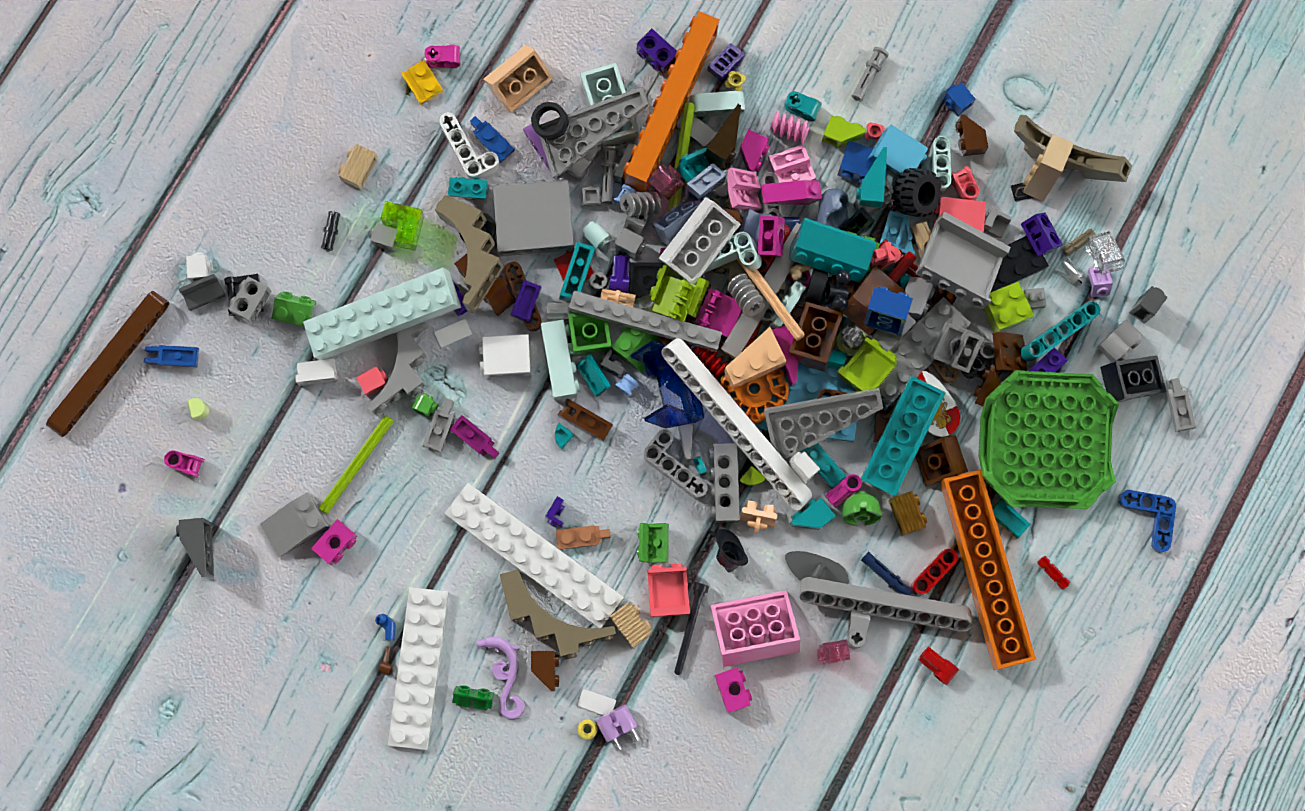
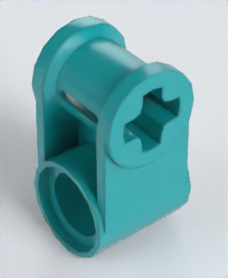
M797 91L790 92L784 103L786 111L810 122L815 121L822 105L819 100Z

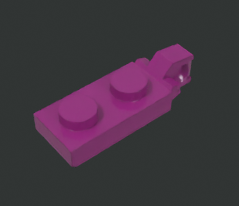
M463 415L450 428L452 433L478 454L485 456L487 453L493 459H496L500 454L492 447L495 444L492 439Z

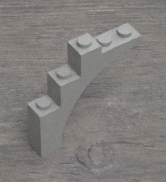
M425 322L397 332L398 351L394 370L379 395L367 405L374 415L385 411L388 408L387 405L392 401L396 402L401 399L404 392L411 397L412 395L417 396L423 391L422 388L425 385L412 367H418L425 361V353L414 340L415 337L419 338L425 334L428 328Z

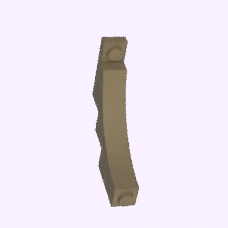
M444 195L442 200L437 203L435 211L441 220L454 227L464 239L468 255L464 283L469 292L465 294L462 303L467 311L475 313L504 266L498 257L489 254L495 242L489 233L481 230L487 221L483 212Z

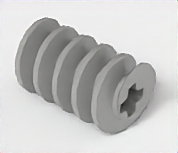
M659 191L623 193L620 198V207L629 217L633 215L639 216L640 214L642 216L646 214L656 215L661 211L662 196Z
M739 274L730 281L728 291L746 316L757 315L764 309L765 303L762 302V296L759 295L758 290H755V286L752 285L751 280L748 279L746 274Z

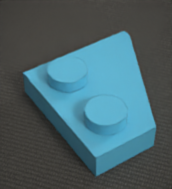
M890 210L880 243L887 239L894 247L902 250L903 255L909 251L915 255L908 216Z

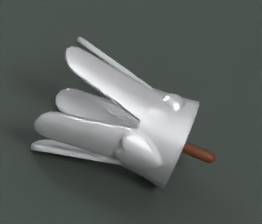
M1068 257L1074 269L1065 261L1063 266L1071 275L1061 270L1055 271L1065 277L1072 285L1077 280L1082 284L1079 278L1083 273L1076 269Z

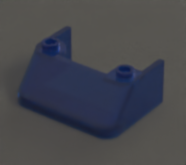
M651 341L631 354L632 359L645 364L646 374L658 381L663 407L644 418L645 422L667 429L697 423L704 418L701 401L662 356V349L665 345Z

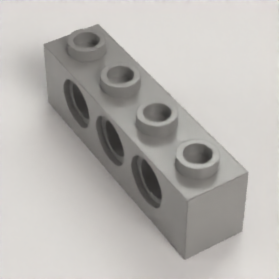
M714 444L713 449L709 451L710 461H713L714 468H710V480H714V487H711V499H715V506L711 507V517L715 518V523H738L740 519L737 444ZM726 460L729 463V467L722 469L719 467L718 462ZM727 479L730 485L727 488H722L719 485V480ZM727 498L730 501V505L722 507L719 500Z

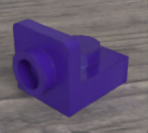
M558 496L545 515V518L548 519L547 523L555 528L558 526L563 527L564 522L555 518L556 515L560 516L565 508L563 505L564 500Z

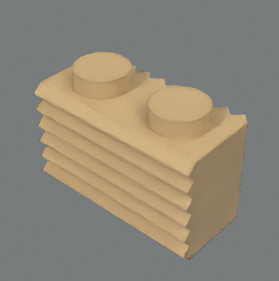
M356 144L354 148L351 147L347 153L348 159L345 164H341L338 174L341 181L361 190L376 164L378 156L375 152Z
M628 602L613 613L610 618L631 647L635 648L652 635L650 630L653 628L646 619L642 621L639 617L641 612L635 604L630 605Z

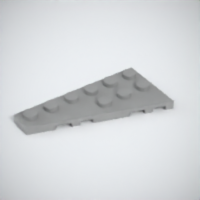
M642 87L567 114L569 119L567 131L558 139L547 140L540 136L553 179L564 173L649 106ZM559 117L540 124V127L547 132L553 131L559 126L561 119Z
M876 388L764 409L771 445L783 459H786L834 435L835 432L851 426L852 423L883 409L880 389Z

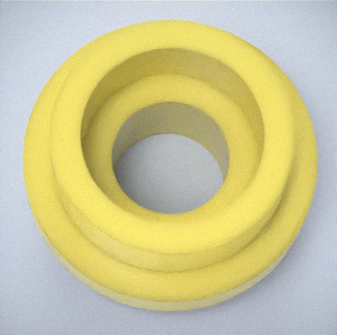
M592 720L580 722L578 725L579 736L586 740L595 737L597 734L595 722ZM585 726L591 727L590 733L584 732Z

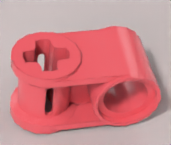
M965 166L961 171L951 172V183L960 199L976 200L980 190L970 168ZM965 191H971L974 196H968Z

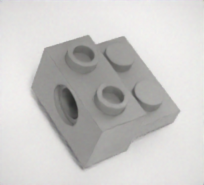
M946 321L930 357L969 373L984 337Z

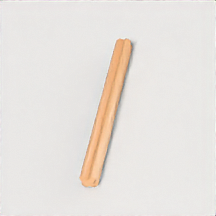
M738 258V262L797 341L803 338L804 332L759 271L747 269L740 258Z

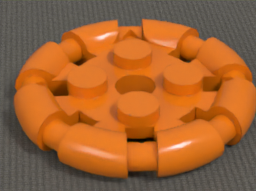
M781 368L732 389L726 375L721 377L720 385L729 395L735 392L737 398L733 400L739 407L743 405L745 408H748L747 412L744 413L753 424L766 420L765 413L759 414L757 408L764 406L765 409L781 406L784 402H787L789 394L788 382L786 383L784 378L786 375ZM777 379L779 385L773 386L772 380ZM750 385H758L760 391L757 394H752L749 391ZM772 395H774V396L777 397V400H776L775 403L772 402V401H770L771 398H772Z

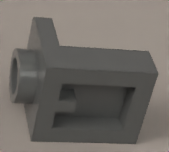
M610 348L608 353L604 352L601 356V369L622 379L625 368H623V364L616 360L610 361L613 356V350Z

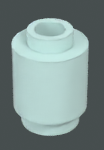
M594 221L590 222L582 231L585 234V238L596 249H604L610 243V235Z

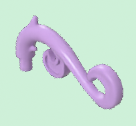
M486 637L485 640L477 641L478 649L488 647V649L493 648L496 652H499L498 649H500L508 657V671H503V667L507 666V663L504 661H497L493 665L492 671L497 679H507L500 698L501 714L508 719L518 718L524 711L523 701L517 696H511L510 700L516 703V707L512 711L506 709L505 702L517 677L518 658L515 650H519V647L500 637Z

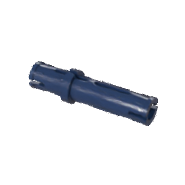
M869 551L861 559L865 565L888 584L890 589L893 588L899 594L910 595L913 591L900 579L899 575L896 576Z

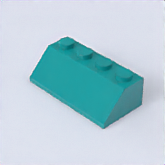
M804 218L791 242L789 260L834 275L840 270H846L850 273L852 281L860 283L868 270L876 242Z

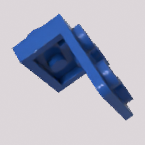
M852 141L848 142L837 176L861 184L873 165L868 160V157L874 148Z

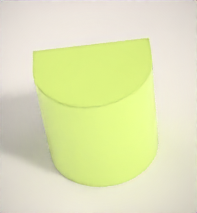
M199 398L188 399L191 417L196 421L205 419L209 413L207 404Z

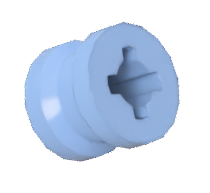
M624 373L622 380L617 382L615 386L623 394L630 397L632 390L637 388L639 383Z

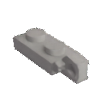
M1179 378L1169 380L1170 390H1167V398L1175 432L1195 429L1196 425L1188 391L1185 390V387L1181 388Z
M446 398L443 407L438 406V409L435 410L423 447L442 453L454 420L455 412L452 411L453 400Z

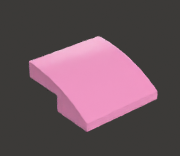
M804 145L768 156L772 171L777 175L779 183L800 180L817 181Z
M736 168L728 169V193L732 208L750 209L755 212L761 210L762 206L756 193L761 189L756 173Z

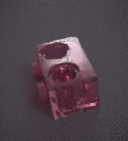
M664 164L647 180L668 200L684 184L680 180L682 176L671 165L667 168Z
M847 639L823 643L817 649L818 660L822 661L823 665L850 660Z

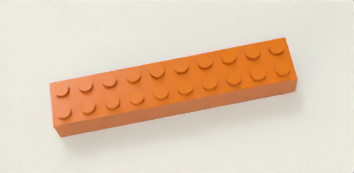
M699 11L697 16H693L689 27L691 28L689 33L686 32L683 37L682 49L679 48L677 50L675 64H671L669 68V76L667 81L664 80L662 83L660 97H656L653 104V112L647 116L645 130L642 129L639 134L638 146L634 145L631 152V161H627L623 170L625 185L630 186L635 191L645 192L649 188L681 117L684 103L688 101L717 37L720 20Z
M981 470L943 479L940 481L941 489L993 670L1036 660Z

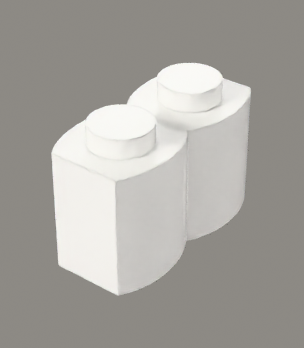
M805 451L802 454L797 452L789 461L790 467L804 484L820 470Z

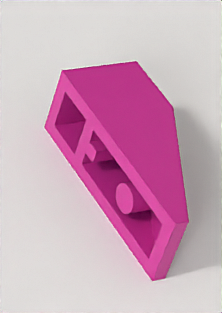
M800 180L761 185L764 204L810 205L822 199L820 181Z
M782 326L772 330L786 359V364L783 368L792 387L797 382L798 360L789 354L794 337L786 326Z

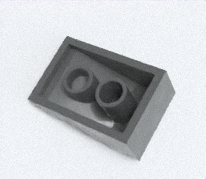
M204 518L179 520V525L176 526L177 537H179L199 574L205 579L215 580L212 522Z

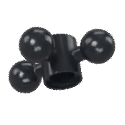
M840 270L835 276L837 285L829 283L824 291V299L829 302L825 303L823 307L836 311H844L848 306L849 290L847 287H843V285H847L851 280L848 271Z

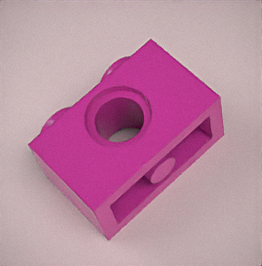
M759 216L758 255L783 257L785 218L779 216Z
M337 519L311 549L332 566L333 563L337 564L343 558L342 553L346 549H351L354 546L357 535ZM340 539V546L333 549L331 546L332 541Z
M737 667L714 675L727 713L750 706L749 701H752V696L749 689L745 690L743 682H746L743 670L739 671ZM731 684L739 686L740 691L737 695L730 694L729 687Z

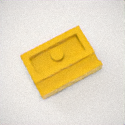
M425 60L408 68L407 71L401 72L402 77L420 105L444 92Z

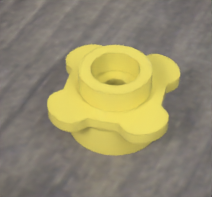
M735 71L729 72V78L725 82V86L741 91L742 84L746 81L745 75Z

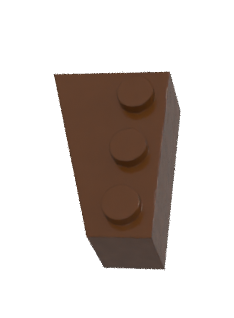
M467 253L454 263L464 278L466 277L468 265ZM502 276L500 278L497 277L483 299L485 303L492 307L497 316L515 303L507 289L508 283Z

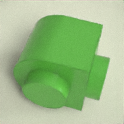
M423 393L422 395H417L411 409L430 418L435 413V410L438 409L439 404L433 400L432 396Z

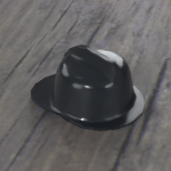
M719 529L715 535L719 547L716 559L730 573L739 566H745L748 563V557L740 540L733 532L727 529Z

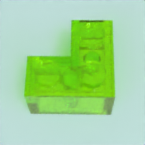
M385 201L381 221L385 226L397 228L394 240L396 246L416 251L425 216L423 210Z

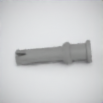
M874 47L871 59L866 62L867 68L852 94V98L856 101H863L876 73L881 71L883 61L889 56V53L881 47Z
M603 146L604 157L601 166L604 169L601 202L613 204L615 178L613 170L616 165L619 148L616 146Z

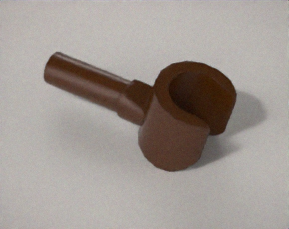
M386 646L385 655L379 667L381 673L386 675L390 674L393 665L388 664L391 646Z

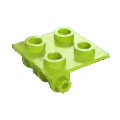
M665 275L652 311L684 322L698 286L685 280Z

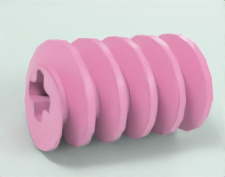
M779 111L775 113L770 130L773 128L774 135L778 131H780V137L787 133L788 140L792 136H794V142L801 138V144L805 143L810 129L808 121L805 120L801 125L800 118L796 122H794L793 116L787 120L786 113L779 117Z

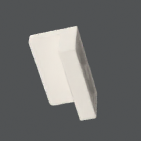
M335 359L297 363L298 375L295 376L296 383L299 386L338 381Z

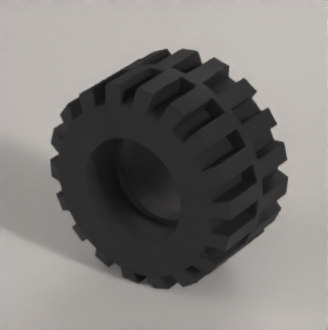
M917 168L905 169L903 173L901 172L899 178L895 180V186H893L894 193L892 194V198H894L893 203L897 211L904 215L928 217V215H931L933 210L937 209V204L940 203V195L942 194V191H940V179L936 177V173Z

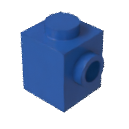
M962 82L957 86L954 84L949 87L944 98L947 107L951 110L953 109L957 116L970 108L976 100Z

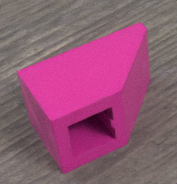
M749 129L740 146V154L747 171L758 172L762 165L760 159L762 155L766 156L770 148L767 145L769 138Z

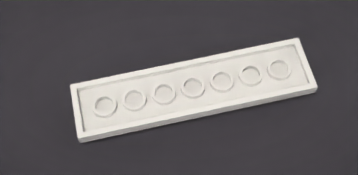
M409 587L388 739L389 746L428 750L449 595L447 591Z

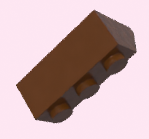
M806 302L798 325L805 335L798 341L795 338L793 339L789 354L806 367L826 372L843 323V312Z

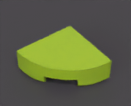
M751 466L739 482L744 485H758L764 482L766 478Z

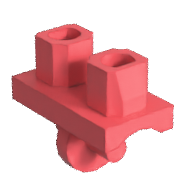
M891 242L884 243L879 249L874 250L869 268L878 266L880 270L886 269L891 263H896L900 259V250L891 246Z

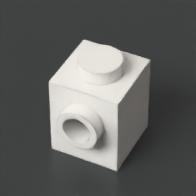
M198 252L192 253V256H186L187 278L191 283L209 276L210 271H213L212 260L205 254Z

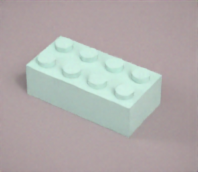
M616 63L580 73L581 83L589 106L626 93ZM631 119L601 143L602 147L614 146L638 139V128L635 119Z

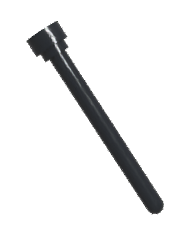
M694 582L692 589L695 596L674 670L676 675H681L701 600L709 590L708 585Z

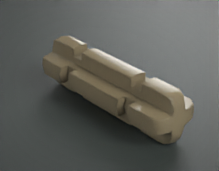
M1088 229L1085 233L1071 241V243L1062 248L1064 255L1070 256L1074 251L1087 244L1088 241L1096 237L1095 232L1092 229Z

